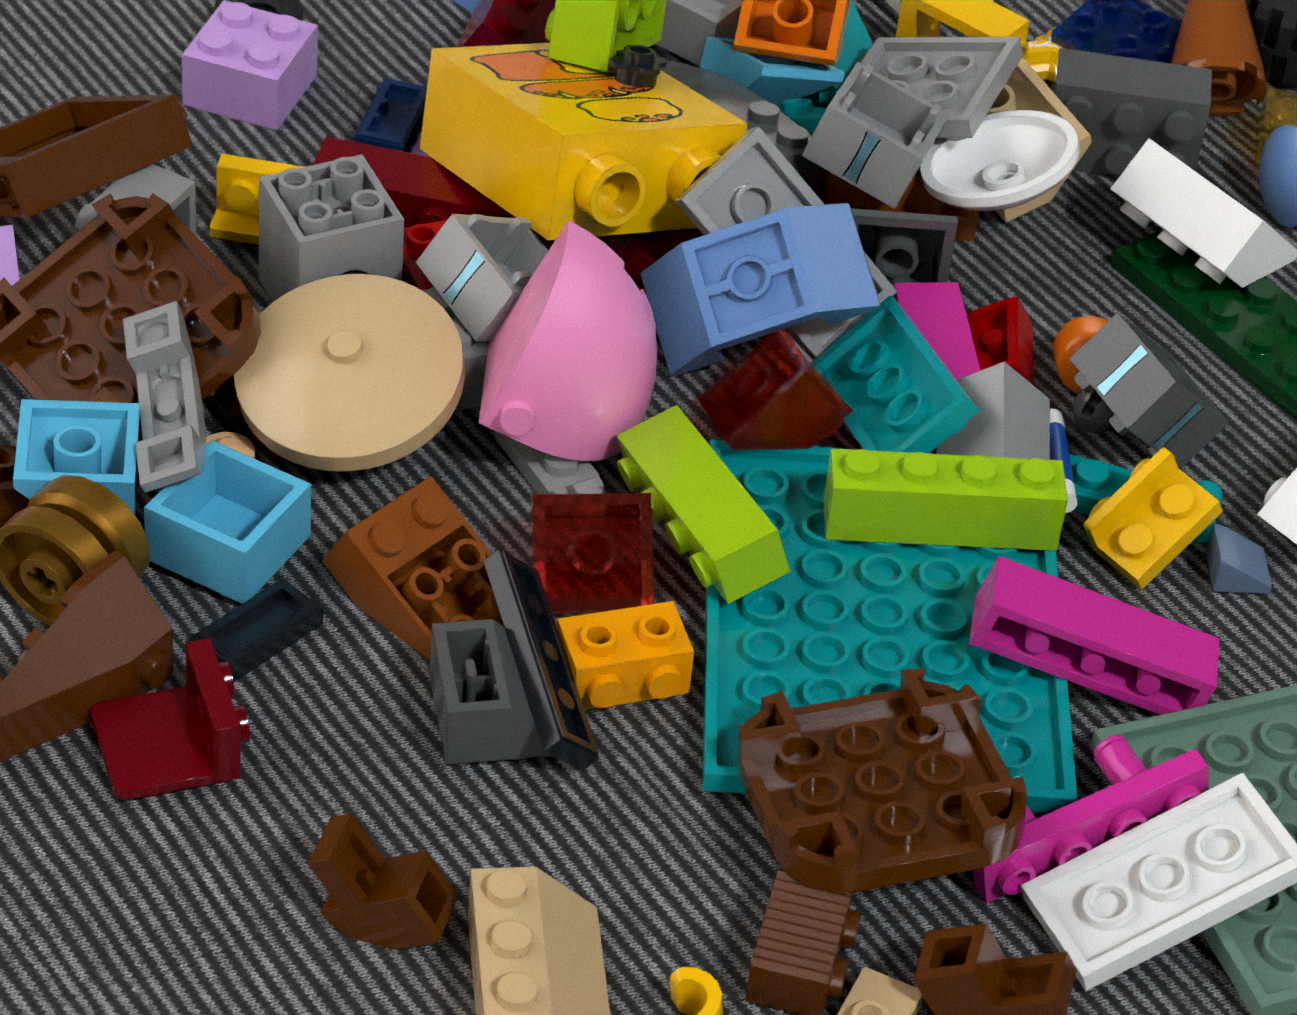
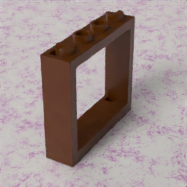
M176 94L76 96L1 126L0 217L28 218L192 147L193 144L184 120L188 115L183 106L178 103Z

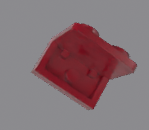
M210 638L186 643V686L102 701L92 706L91 722L113 793L117 798L130 800L241 778V743L250 741L248 718L243 705L234 706L231 698H234V682L229 663L227 661L218 663Z

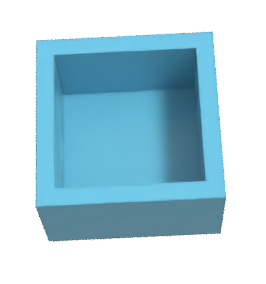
M211 440L206 445L205 463L201 474L165 486L144 507L145 535L150 547V561L243 604L251 599L311 536V484Z

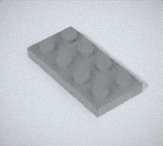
M759 126L753 127L746 132L675 200L703 235L784 208L824 205ZM865 253L878 299L881 303L888 296H893L897 290ZM868 313L832 325H828L821 316L785 328L784 330L812 362Z

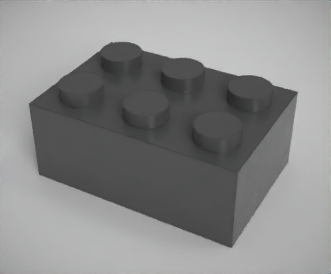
M1059 48L1051 90L1088 131L1092 141L1073 171L1119 177L1150 138L1196 172L1211 107L1212 70Z

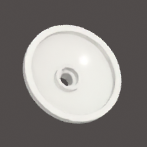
M1033 110L999 112L986 115L973 138H965L959 141L938 138L920 165V172L926 190L933 197L948 205L977 211L1004 210L1023 205L1056 187L1075 165L1080 152L1079 141L1073 126L1057 115Z

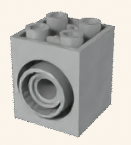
M362 154L352 157H341L334 161L303 168L287 169L280 173L259 177V281L272 303L297 287L331 276L370 274L402 281L404 218Z

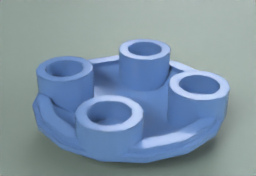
M1286 124L1275 129L1265 142L1260 157L1259 182L1262 199L1268 212L1279 225L1289 228L1297 227V126Z

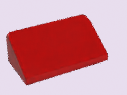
M1018 296L969 311L968 323L980 370L1006 362L1034 386L1033 326Z

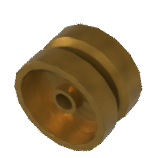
M62 475L43 486L30 499L26 509L17 512L0 528V581L22 608L37 620L51 626L66 608L62 606L59 600L75 581L115 550L126 557L138 577L141 578L150 564L149 542L136 516L125 502L109 489L83 476Z

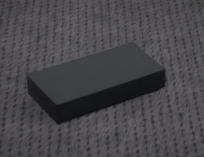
M282 578L193 635V641L210 638L218 663L224 661L229 663L233 682H236L323 624L324 609Z

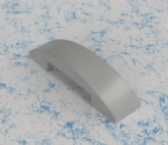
M177 301L123 319L127 360L136 373L143 440L136 442L139 481L144 493L200 475L205 463L206 434L199 379L181 307Z

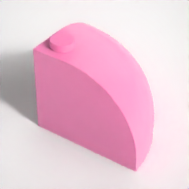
M569 220L488 343L479 424L556 457L577 461H597L611 458L621 453L616 435L643 421L651 401L656 377V324L644 290H639L633 279L624 270V261L603 241Z

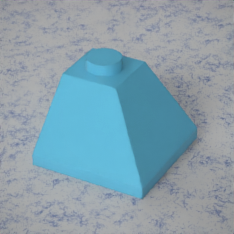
M708 36L700 68L713 71L735 81L778 107L781 106L782 100L800 99L843 82L845 72L829 65L733 51L734 39Z
M21 399L13 488L30 500L49 481L59 476H83L109 489L125 502L136 516L138 483L136 442H139L140 403Z

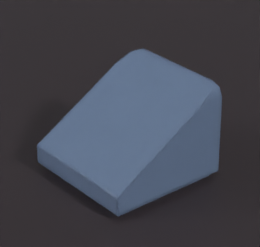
M1213 524L1206 548L1213 592L1270 594L1272 586L1264 548L1223 525Z

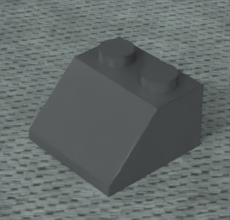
M851 209L864 252L893 287L894 283L948 282L958 225L957 216Z

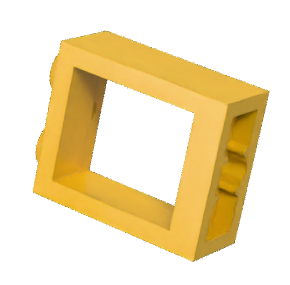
M901 0L896 37H939L942 22L969 37H1020L1023 50L1022 57L1026 59L1029 50V44L1026 40L1030 20L991 0Z

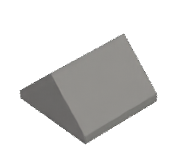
M1006 362L957 380L980 411L967 421V424L960 432L948 437L936 447L935 454L1050 460V399Z

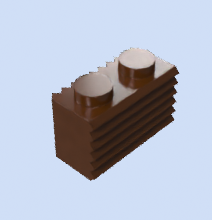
M777 870L750 965L746 1000L751 1005L759 1003L763 1008L772 1006L776 1011L785 1009L789 1014L798 1012L800 1015H823L828 996L841 998L849 960L839 958L841 947L854 949L862 914L861 911L850 909L853 892L830 893L808 888L789 877L785 871Z

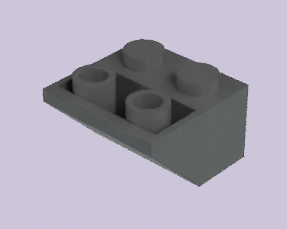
M493 619L433 623L429 676L445 763L458 764L553 756L543 750L504 626Z

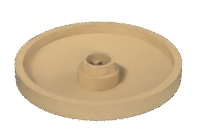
M345 274L318 279L297 287L279 297L260 313L261 334L255 352L242 368L234 374L235 389L243 417L253 434L271 451L293 463L309 468L326 471H357L396 461L411 454L431 440L444 427L458 405L465 381V364L457 328L446 310L431 296L415 286L390 277L370 274Z

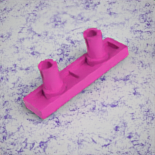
M1114 735L1106 738L1096 746L1094 750L1096 758H1094V761L1112 786L1037 819L1026 804L1024 833L1018 848L1003 861L980 869H974V885L986 903L1007 894L1013 895L1022 892V884L1207 791L1208 764L1195 748L1147 770L1124 736Z

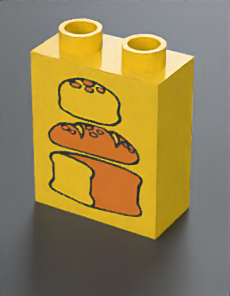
M550 43L432 48L419 149L514 217L527 218L532 224L530 228L547 240H556L568 220L589 231L594 236L697 228L675 200L747 131L748 123L660 70V74L657 76L655 86L634 87L622 84L614 79L616 68L605 72L548 58Z

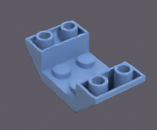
M849 203L784 208L680 243L640 273L653 312L668 370L672 377L723 361L722 349L821 316L828 325H832L881 308Z

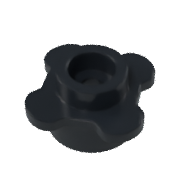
M627 45L624 47V50L616 51V57L609 58L608 64L616 68L614 76L616 81L634 87H652L657 83L660 69L667 67V60L655 56L656 51L652 48L641 45Z

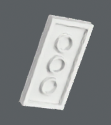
M1241 773L1022 884L1021 888L1024 901L1058 951L1068 952L1077 969L1075 976L1085 991L1297 883V843L1244 773Z

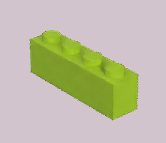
M678 405L616 435L624 457L617 461V466L624 482L631 492L637 489L642 491L640 495L644 506L655 523L662 520L665 521L667 535L678 554L683 555L688 552L691 555L689 559L692 568L705 588L714 585L727 604L791 572L778 529Z
M831 449L823 498L826 540L1057 551L1068 502L1063 460L870 451L864 449Z

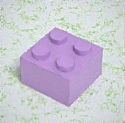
M223 0L182 54V104L278 130L317 76L318 25L298 20L290 15H279L250 7L244 3Z

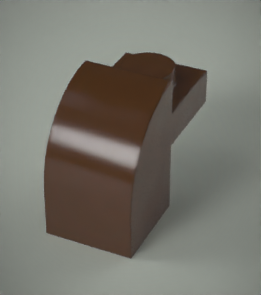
M352 813L330 817L308 862V865L330 893L321 914L345 935L389 949H406L438 943L459 897L427 851L384 858Z
M985 923L927 931L914 982L935 1015H1067L1077 969L1068 952L1006 959L989 926Z

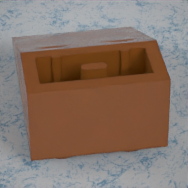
M432 476L346 531L322 559L323 564L359 609L429 660L433 623L493 619L504 626L483 562L492 553Z

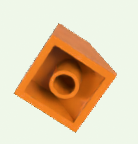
M743 0L733 43V51L835 66L842 51L850 0Z

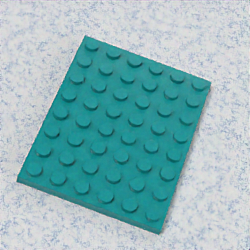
M710 439L709 445L778 529L791 572L727 604L714 585L706 588L702 791L746 794L738 769V725H744L748 719L761 710L762 697L783 691L791 708L897 690L900 689L901 670L925 669L924 681L948 685L957 691L965 684H969L980 697L979 718L1012 779L1024 778L1027 791L1026 804L1032 813L1048 814L1078 800L1067 680L969 644L975 595L997 557H1004L1058 578L1056 551L826 540L823 498L831 449L844 448Z

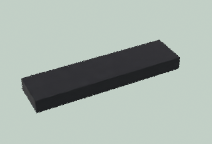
M498 549L483 562L543 750L581 770H585L599 760V752L539 571L507 552Z

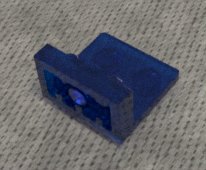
M1086 0L1052 31L1051 42L1064 49L1170 64L1182 21L1139 0Z

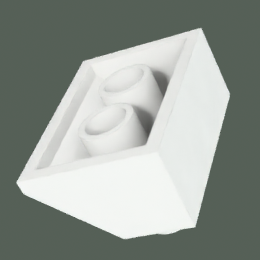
M1150 138L1110 188L1126 201L1120 208L1124 214L1143 228H1146L1150 221L1161 227L1162 231L1157 236L1158 239L1181 256H1183L1188 248L1200 256L1195 266L1219 284L1227 276L1243 288L1293 262L1297 258V249L1265 221Z

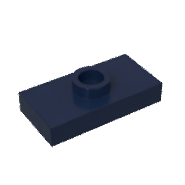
M383 78L353 137V142L408 152L423 122L427 86Z

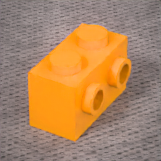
M674 601L557 619V629L584 710L608 708L616 705L689 694L694 650Z

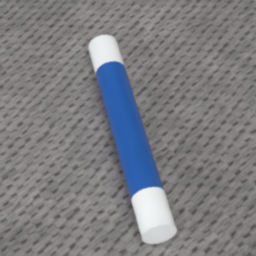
M1050 409V460H1063L1068 497L1065 513H1068L1076 508L1077 497L1064 419L1059 410Z

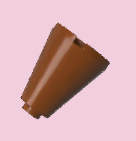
M1188 0L1170 64L1212 70L1209 117L1230 116L1245 112V103L1255 98L1257 106L1263 101L1267 92V79L1246 1Z

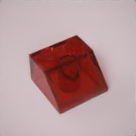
M785 329L773 332L698 398V401L725 442L733 450L811 448L820 439L833 435L841 427L844 418L853 411L820 366Z
M651 493L532 494L530 509L531 566L539 571L552 613H596L654 604Z

